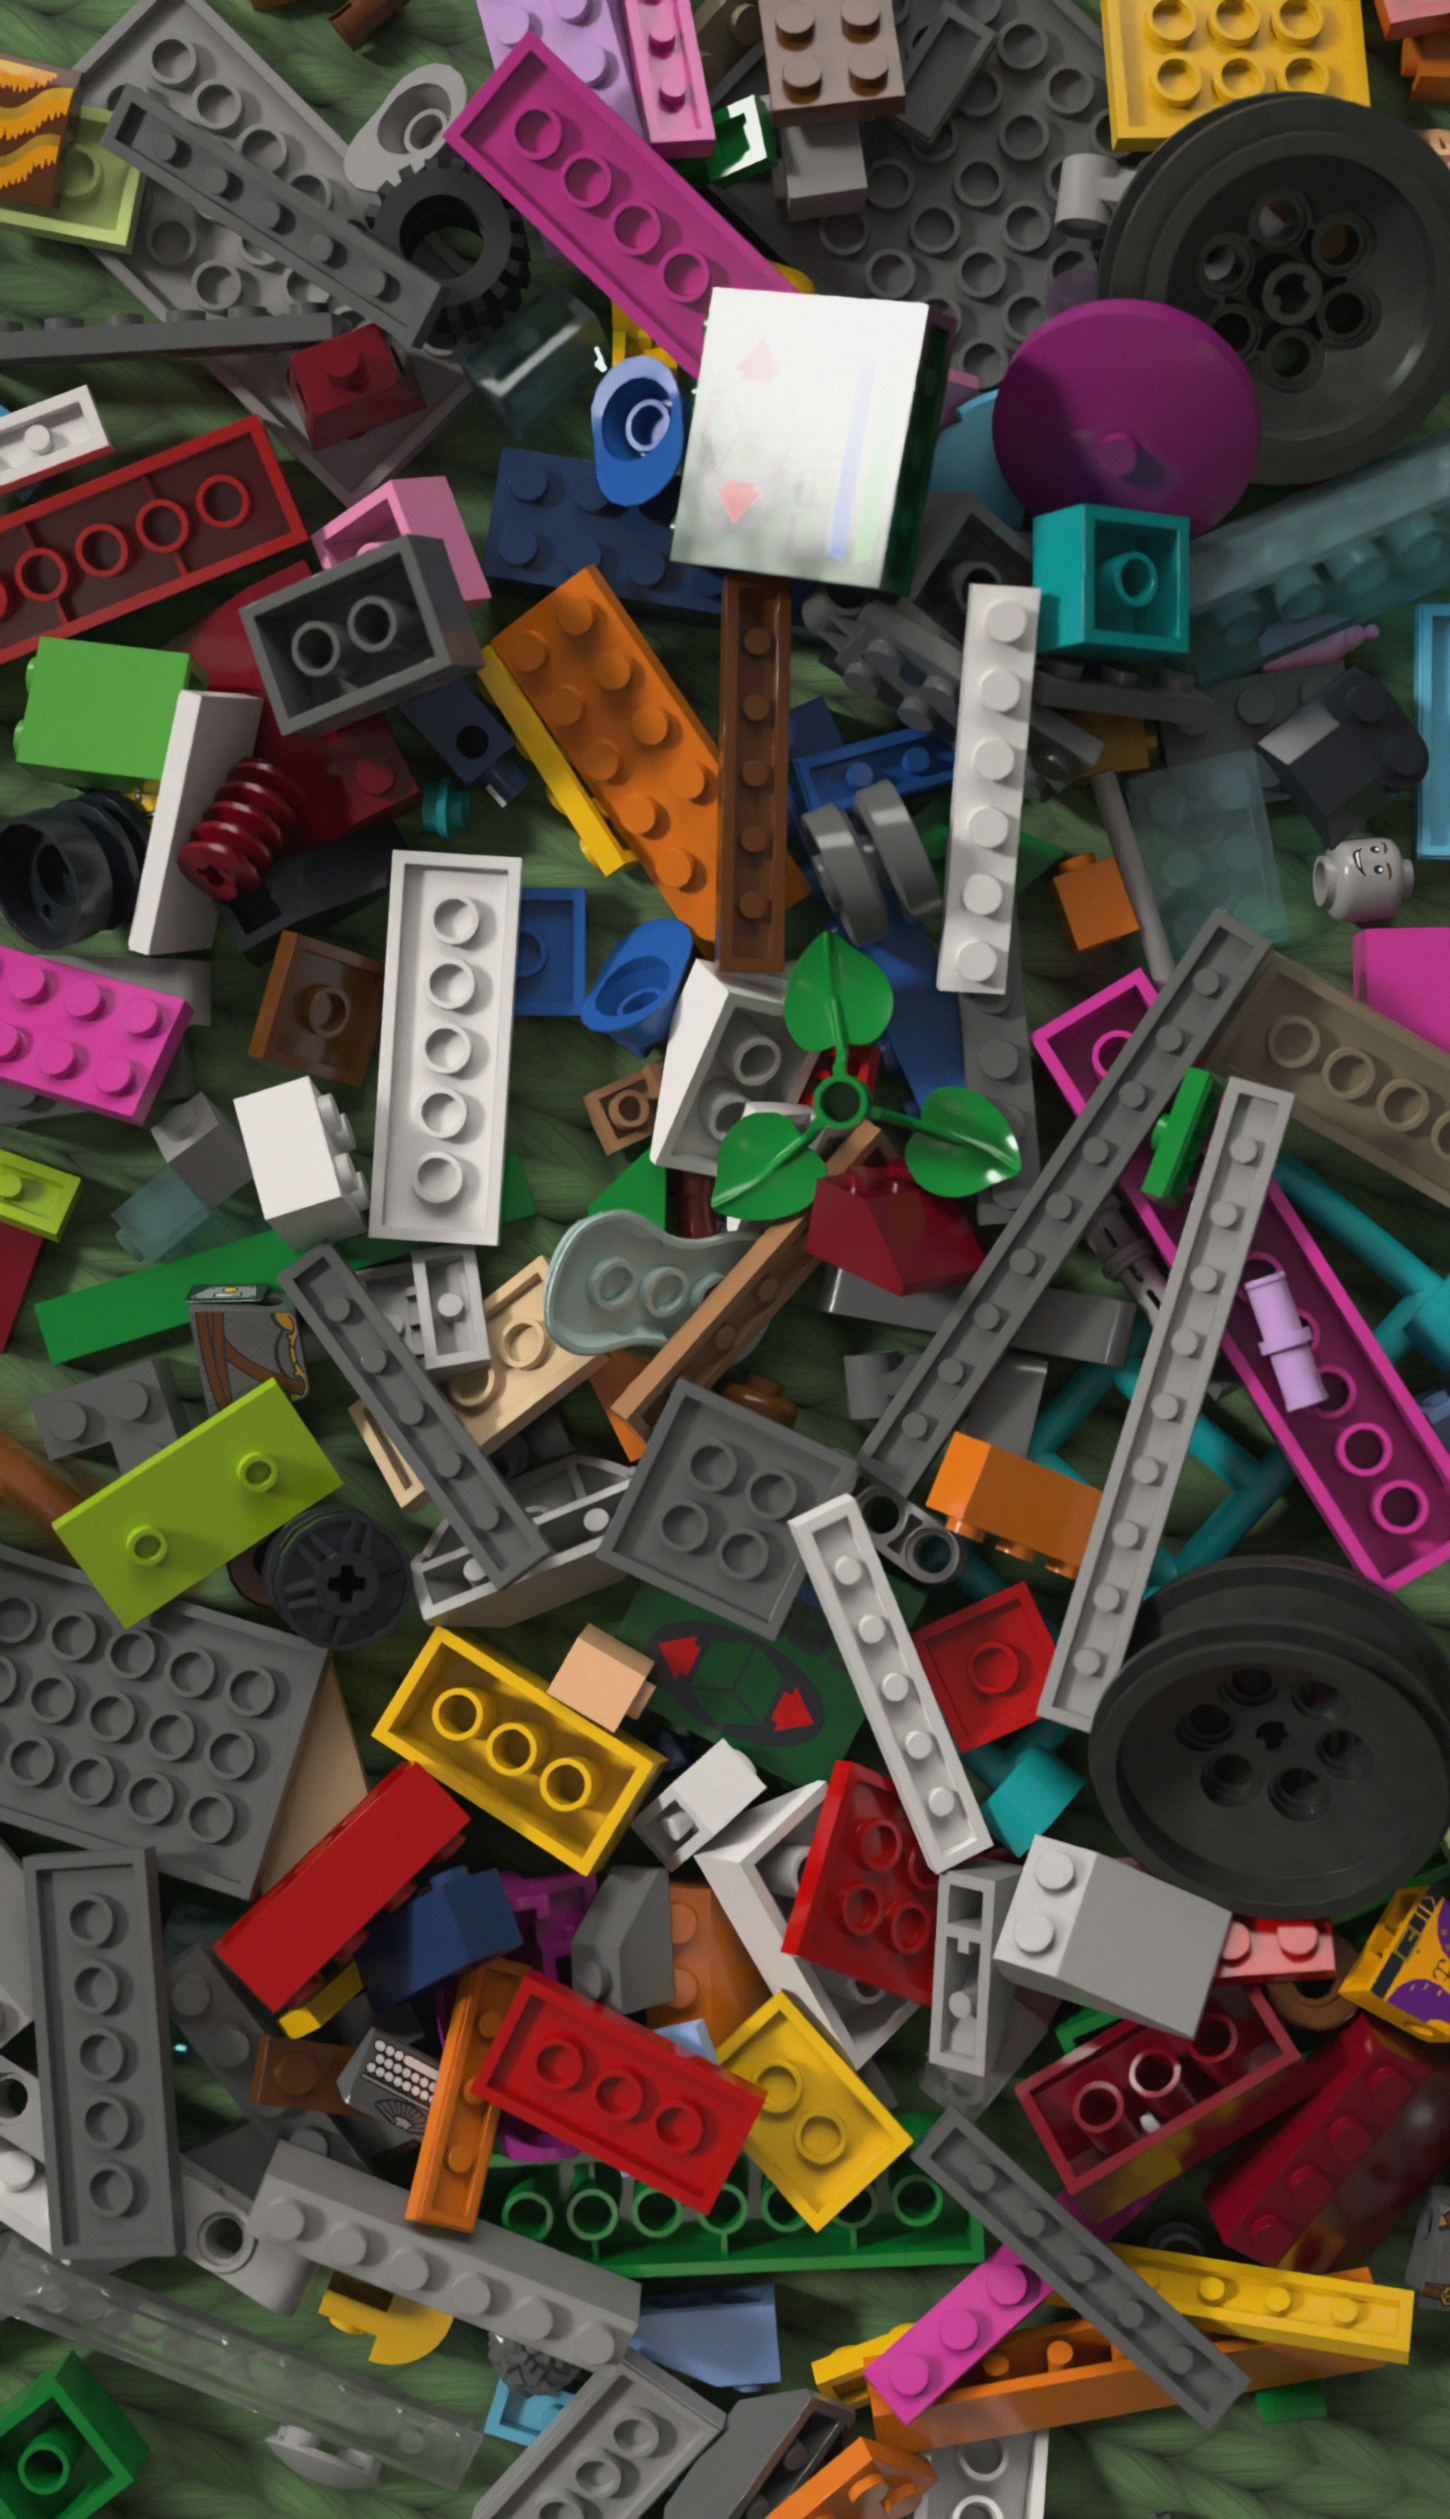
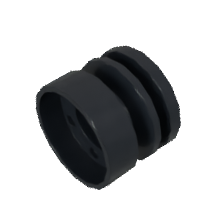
M100 790L79 795L76 799L60 801L54 807L39 808L6 819L0 825V909L10 926L26 942L42 950H59L90 939L100 931L114 930L124 923H132L151 834V827L145 816L127 798L110 790Z
M331 1501L313 1504L273 1531L266 1541L260 1564L264 1594L276 1613L294 1632L316 1647L341 1652L368 1647L390 1633L406 1612L413 1587L410 1558L397 1536L355 1506ZM341 1566H344L355 1577L353 1582L343 1583L342 1592L338 1593L328 1584L329 1578L340 1576Z

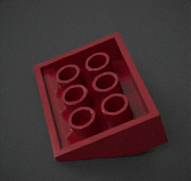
M305 559L247 587L158 649L190 654L210 675L207 692L240 693L264 699L252 757L265 760L280 768L295 779L304 788L308 796L306 808L300 812H294L297 817L294 828L288 832H282L285 837L282 848L275 852L270 851L273 857L272 863L391 818L395 820L421 807L423 791L383 711L321 737H282L238 609L313 576L314 573Z
M1359 2007L1354 2017L1340 2027L1331 2029L1306 2060L1305 2064L1320 2090L1250 2131L1201 2193L1223 2243L1273 2269L1329 2274L1360 2268L1450 2157V2051L1435 2042L1421 2040L1362 2007Z

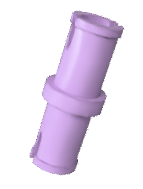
M1281 1271L1243 1284L1244 1291H1247L1264 1340L1258 1343L1262 1356L1269 1354L1288 1412L1329 1398L1327 1391L1324 1390L1307 1342L1314 1339L1309 1326L1302 1327L1285 1279V1271Z

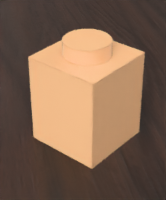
M588 1623L577 1638L546 1693L615 1733L625 1714L637 1721L654 1692L656 1686L645 1679L655 1661Z

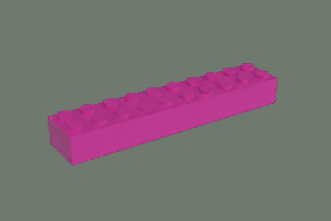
M1141 967L1028 1035L1032 1052L1075 1121L1158 996ZM1198 1061L1194 1068L1206 1071L1201 1062ZM1178 1092L1166 1109V1113H1171ZM1223 1097L1220 1100L1179 1208H1176V1211L1154 1204L1141 1191L1156 1152L1151 1149L1154 1129L1116 1185L1169 1272H1171ZM1272 1177L1219 1351L1357 1574L1375 1582L1392 1593L1450 1558V1456L1277 1182ZM1281 1271H1285V1279L1302 1327L1309 1326L1314 1339L1307 1342L1324 1390L1327 1391L1329 1398L1288 1412L1269 1354L1262 1356L1258 1343L1264 1340L1247 1291H1244L1243 1284Z

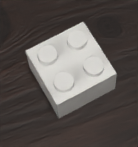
M309 1076L233 1100L265 1220L296 1254L313 1249L326 1238L332 1242H337L369 1231L364 1210L370 1209L371 1194L361 1171L355 1172L351 1158L347 1153L357 1149L355 1137L347 1115L345 1113L339 1114L331 1093L322 1095Z

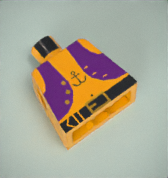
M1431 1885L1397 1889L1338 1993L1349 2001L1427 2042H1450V1904Z

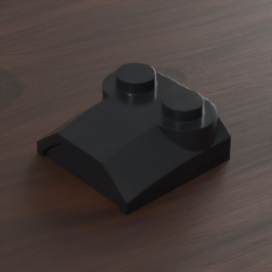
M1352 666L1339 673L1252 745L1254 751L1262 755L1322 839L1320 843L1325 850L1334 847L1401 792L1417 786L1424 779L1429 767V753L1424 740L1386 686L1377 677L1363 672L1356 666Z

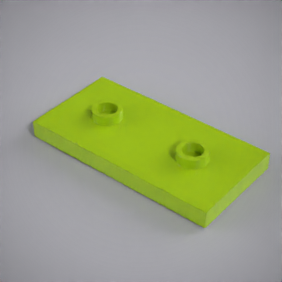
M272 1377L51 1524L58 1537L125 1630H127L342 1486L344 1482Z

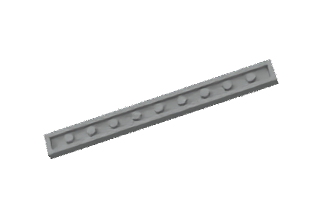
M1230 1076L1036 1711L1037 1716L1090 1733L1094 1713L1100 1698L1112 1678L1123 1667L1297 1098L1296 1094Z

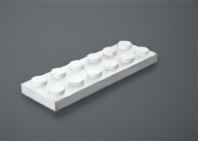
M393 850L368 1238L500 1246L524 860L522 858Z

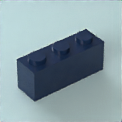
M467 1865L445 1871L429 1880L431 1885L415 1890L392 1913H388L386 1909L380 1910L368 1921L370 1927L367 1930L370 1934L352 1955L373 2015L426 1998L524 1944L497 1868L470 1875Z

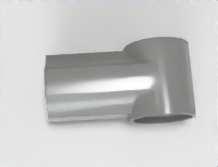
M1082 153L1066 157L1062 163L1054 223L1055 230L1060 234L1076 239L1095 240L1105 238L1118 202L1137 171L1123 170L1116 160L1098 154Z

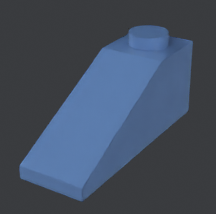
M770 2282L641 2293L639 2324L629 2346L648 2360L716 2387L731 2386L733 2390L738 2392L763 2390L768 2387L769 2383L781 2382V2355L775 2284Z

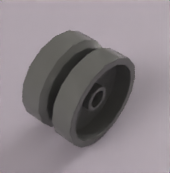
M888 779L863 788L855 794L853 809L861 833L860 836L857 835L846 813L833 802L801 815L803 830L813 855L811 860L819 883L834 913L838 914L849 939L856 949L889 935L891 922L883 897L884 893H886L900 919L910 926L944 911L941 895L926 852L900 796Z

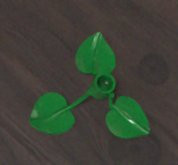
M825 931L807 947L792 972L786 989L784 1016L789 1033L800 1048L810 1052H821L836 1046V1060L832 1068L834 1076L826 1078L817 1087L813 1098V1106L817 1117L813 1119L811 1126L801 1137L796 1125L790 1118L775 1112H756L743 1117L733 1125L723 1139L718 1153L711 1207L717 1213L751 1221L778 1219L803 1210L814 1201L817 1178L827 1176V1167L824 1160L808 1146L817 1139L826 1126L834 1129H849L859 1126L867 1118L916 1131L906 1146V1163L915 1181L925 1190L944 1197L967 1196L1000 1181L1012 1178L1021 1170V1157L1015 1135L1006 1119L989 1100L975 1091L953 1086L935 1089L924 1100L921 1120L873 1105L872 1094L867 1084L855 1076L848 1075V1043L866 1045L872 1043L883 1034L893 1015L894 994L885 973L874 961L849 945L836 933Z

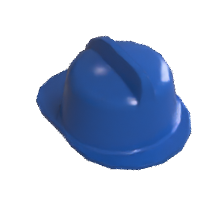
M639 355L625 358L607 372L597 387L591 406L596 475L600 490L613 504L627 508L648 503L660 495L675 478L683 459L684 450L688 446L693 417L688 401L680 393L673 372L661 360Z
M661 918L647 921L629 931L615 944L606 958L594 987L587 996L580 1011L582 1023L591 1031L607 1033L616 1043L626 1047L634 1057L638 1059L647 1058L656 1044L669 1036L672 1015L683 991L681 979L690 961L694 945L691 930L680 920Z

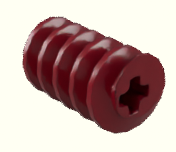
M255 757L242 758L229 770L225 784L218 788L213 803L203 812L201 823L192 830L189 843L179 851L177 864L181 873L191 884L217 900L232 901L236 899L238 895L237 889L249 892L256 890L261 881L257 871L263 872L270 868L273 861L270 851L275 852L282 848L285 840L282 832H288L296 825L297 817L294 812H300L308 805V796L304 788L280 768L265 760Z

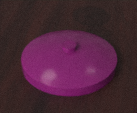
M1109 299L1080 305L1060 313L1036 329L1021 344L1005 370L995 398L992 414L993 446L1002 475L1020 503L1034 517L1080 504L1189 518V540L1203 534L1216 525L1240 499L1253 473L1262 430L1259 398L1253 380L1233 348L1218 333L1197 318L1164 304L1135 299Z

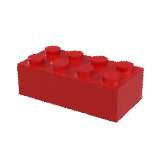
M401 1761L211 1947L274 2014L284 2004L293 2011L319 1986L321 1981L314 1974L332 1956L342 1962L366 1940L370 1932L364 1925L380 1909H386L388 1913H392L411 1896L418 1887V1884L412 1877L427 1862L432 1863L434 1861L438 1866L466 1840V1836L460 1829L471 1818L417 1761Z

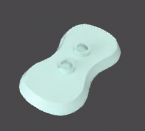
M625 1209L600 1212L578 1221L561 1239L546 1276L543 1292L545 1327L548 1334L560 1348L579 1356L600 1355L630 1346H650L663 1349L669 1339L685 1324L711 1294L712 1290L722 1282L762 1235L748 1230H736L701 1239L680 1238L661 1230L644 1216ZM769 1322L731 1366L741 1362L754 1350L764 1335Z

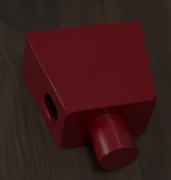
M375 323L367 324L297 352L290 357V391L315 452L428 407L404 345L392 334Z

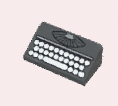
M372 2026L336 2083L343 2100L348 2105L422 2143L441 2062Z

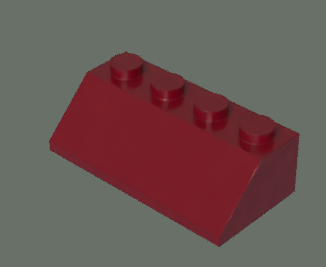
M1256 1984L1211 1987L1195 2041L1125 2019L1013 2087L1071 2198L1093 2226L1320 2090L1303 2058Z

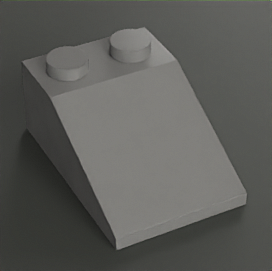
M1035 1834L993 1959L1005 1981L1195 2041L1234 1915L1232 1912L1098 1852Z

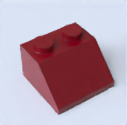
M893 1158L889 1160V1165L875 1168L849 1166L843 1174L817 1178L805 1252L899 1297L971 1281L985 1260L958 1197H944L925 1190L915 1181L910 1173L906 1158Z

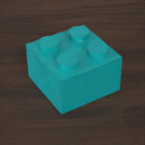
M1080 504L1033 518V588H1041L1035 654L1139 664L1189 653V518L1091 504Z

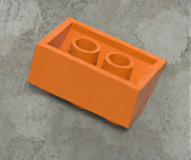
M668 1872L675 2000L646 2008V2028L656 2030L703 2018L715 2050L773 1995L703 1872Z

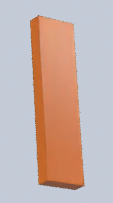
M499 1957L460 1979L405 2219L473 2234L501 2108L472 2094L469 2090L525 1975L530 1968L533 1969V1966Z

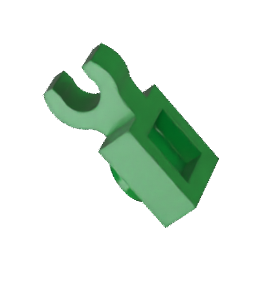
M753 94L711 114L716 136L713 157L664 159L694 190L701 189L709 183L724 190L779 165L766 103Z

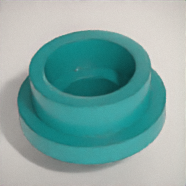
M443 776L440 782H427L425 785L422 799V820L426 833L439 834L441 840L453 841L457 835L458 828H466L468 825L470 800L468 791L459 789L455 776Z

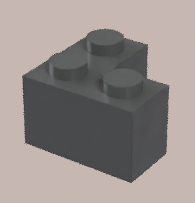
M167 1357L151 1359L29 1400L49 1461L111 1442L122 1476L192 1431Z

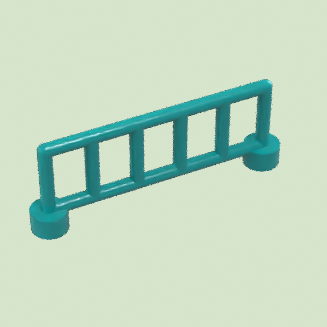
M1281 1149L1273 1178L1287 1200L1403 1296L1401 1301L1372 1332L1393 1368L1413 1347L1446 1374L1450 1370V1273L1443 1280L1298 1157L1288 1150ZM1166 1268L1162 1275L1168 1282L1170 1272ZM1154 1294L1153 1298L1160 1307L1161 1302ZM1137 1308L1127 1367L1084 1361L1038 1413L1027 1460L1093 1487L1058 1457L1055 1452L1113 1386L1130 1401L1132 1400L1143 1364L1139 1357L1148 1348L1153 1328L1139 1308ZM1200 1412L1189 1452L1231 1487L1233 1491L1175 1557L1159 1546L1143 1601L1179 1575L1199 1566L1225 1559L1292 1484L1297 1476L1276 1442L1258 1461L1203 1412ZM961 1535L966 1540L969 1549V1563L965 1572L956 1581L951 1583L973 1603H977L1012 1587L1009 1582L971 1550L977 1541ZM940 1536L929 1539L922 1549L921 1559L924 1566L930 1572L937 1573L942 1571L951 1559L949 1544ZM930 1584L928 1596L939 1584ZM1040 1611L1057 1646L1061 1629ZM939 1707L960 1762L992 1791L979 1807L988 1831L1017 1858H1020L1031 1847L1035 1834L1042 1835L1086 1782L1081 1775L1055 1753L1076 1728L1041 1718L1026 1725L1005 1750L995 1741H990L961 1755Z

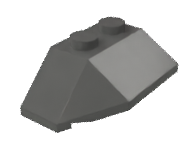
M806 2388L738 2400L725 2419L724 2429L705 2448L666 2504L664 2519H764L853 2443L852 2426L855 2425L856 2413L850 2405Z

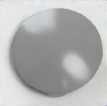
M280 2425L276 2436L270 2435L265 2437L264 2442L280 2460L295 2473L316 2483L339 2490H368L381 2488L385 2485V2482H383L384 2478L379 2475L384 2462L373 2456L350 2448L347 2451L339 2448L335 2457L320 2451L324 2441L323 2437L292 2425L287 2427Z

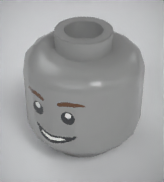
M1382 837L1344 838L1334 847L1327 849L1325 855H1319L1314 864L1313 892L1315 901L1318 906L1326 907L1330 917L1337 921L1389 920L1398 911L1402 898L1410 897L1413 891L1414 871L1412 863L1409 859H1402L1398 847L1391 839Z

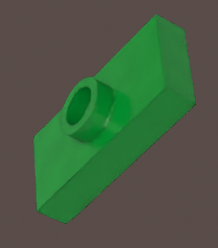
M1188 1066L1171 1113L1164 1112L1160 1116L1151 1139V1149L1156 1152L1141 1191L1154 1204L1175 1211L1181 1205L1224 1093L1221 1085L1209 1072Z

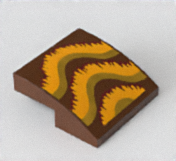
M0 51V197L48 209L60 208L69 141H77L86 73Z

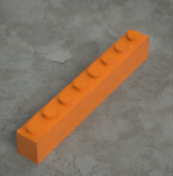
M1368 2267L1318 2275L1374 2284ZM1085 2318L1012 2331L907 2429L866 2380L876 2441L910 2453L1178 2405L1175 2400ZM1199 2330L1251 2378L1252 2381L1242 2393L1385 2367L1386 2361ZM881 2355L863 2358L864 2370Z

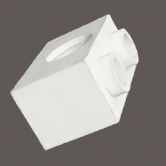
M722 1738L645 1808L629 1826L672 1873L767 1787L757 1777L756 1769L750 1759L742 1752L732 1749L725 1739Z

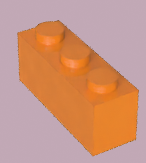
M955 1432L925 1506L949 1515L945 1526L948 1530L980 1543L983 1542L986 1532L989 1531L1000 1536L996 1549L1033 1563L1037 1551L1049 1556L1045 1566L1046 1569L1077 1580L1103 1492L991 1444Z

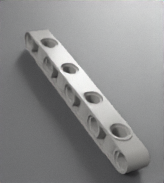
M8 2043L0 2049V2135L45 2164L38 2062L11 2043ZM15 2080L20 2081L28 2093V2102L21 2114L11 2107L8 2097L9 2089ZM179 2152L186 2249L181 2253L266 2308L281 2315L293 2316L323 2264L243 2233L241 2249L238 2252L228 2250L222 2244L219 2235L222 2221L225 2218L235 2220L243 2232L254 2200Z

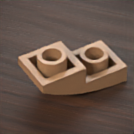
M665 1057L647 1065L638 1072L586 1094L580 1099L607 1157L653 1136Z

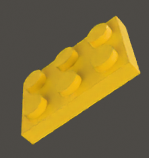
M781 1988L715 2049L721 2067L768 2091L766 2101L742 2148L816 2233L914 2142L913 2137Z

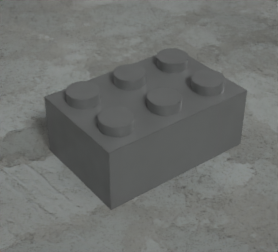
M405 534L238 609L282 737L324 736L486 667L443 539Z

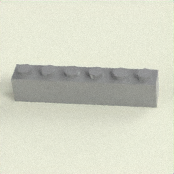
M279 2139L255 2195L243 2233L614 2380L639 2324L641 2283L479 2218L476 2219L473 2234L405 2219L411 2191Z

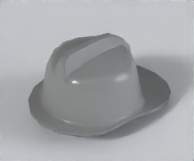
M433 63L419 67L403 77L388 94L382 106L356 134L347 148L343 163L347 181L358 191L375 194L378 193L377 190L386 180L394 187L401 182L398 170L411 164L414 173L426 170L424 159L438 157L441 168H451L452 158L464 160L441 137L467 105L468 89L463 76L450 65Z

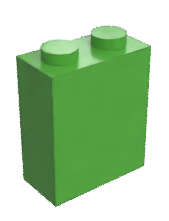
M40 636L37 655L29 661L26 671V688L29 696L25 717L18 722L14 732L13 744L17 756L16 763L42 782L158 796L179 693H181V690L207 691L210 675L187 653Z

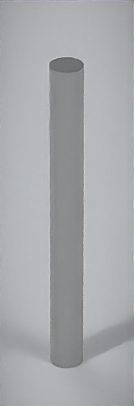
M1114 768L1095 773L1089 776L1116 864L1139 926L1137 932L1156 993L1159 994L1176 966Z

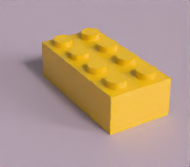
M436 1626L371 1736L407 1760L417 1761L427 1773L585 1877L603 1870L669 1759L618 1727L614 1733L547 1694L546 1692L551 1683L464 1627Z

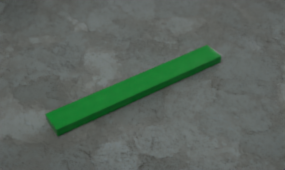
M519 1153L505 1156L501 1225L538 1214ZM370 1209L364 1210L369 1229ZM273 1229L34 1304L33 1307L51 1365H58L190 1323L188 1311L191 1302H186L185 1298L192 1285L267 1283L269 1286L266 1293H286L275 1277L310 1250L296 1254ZM369 1231L334 1242L354 1271L411 1254V1251L427 1249L444 1243L368 1238Z

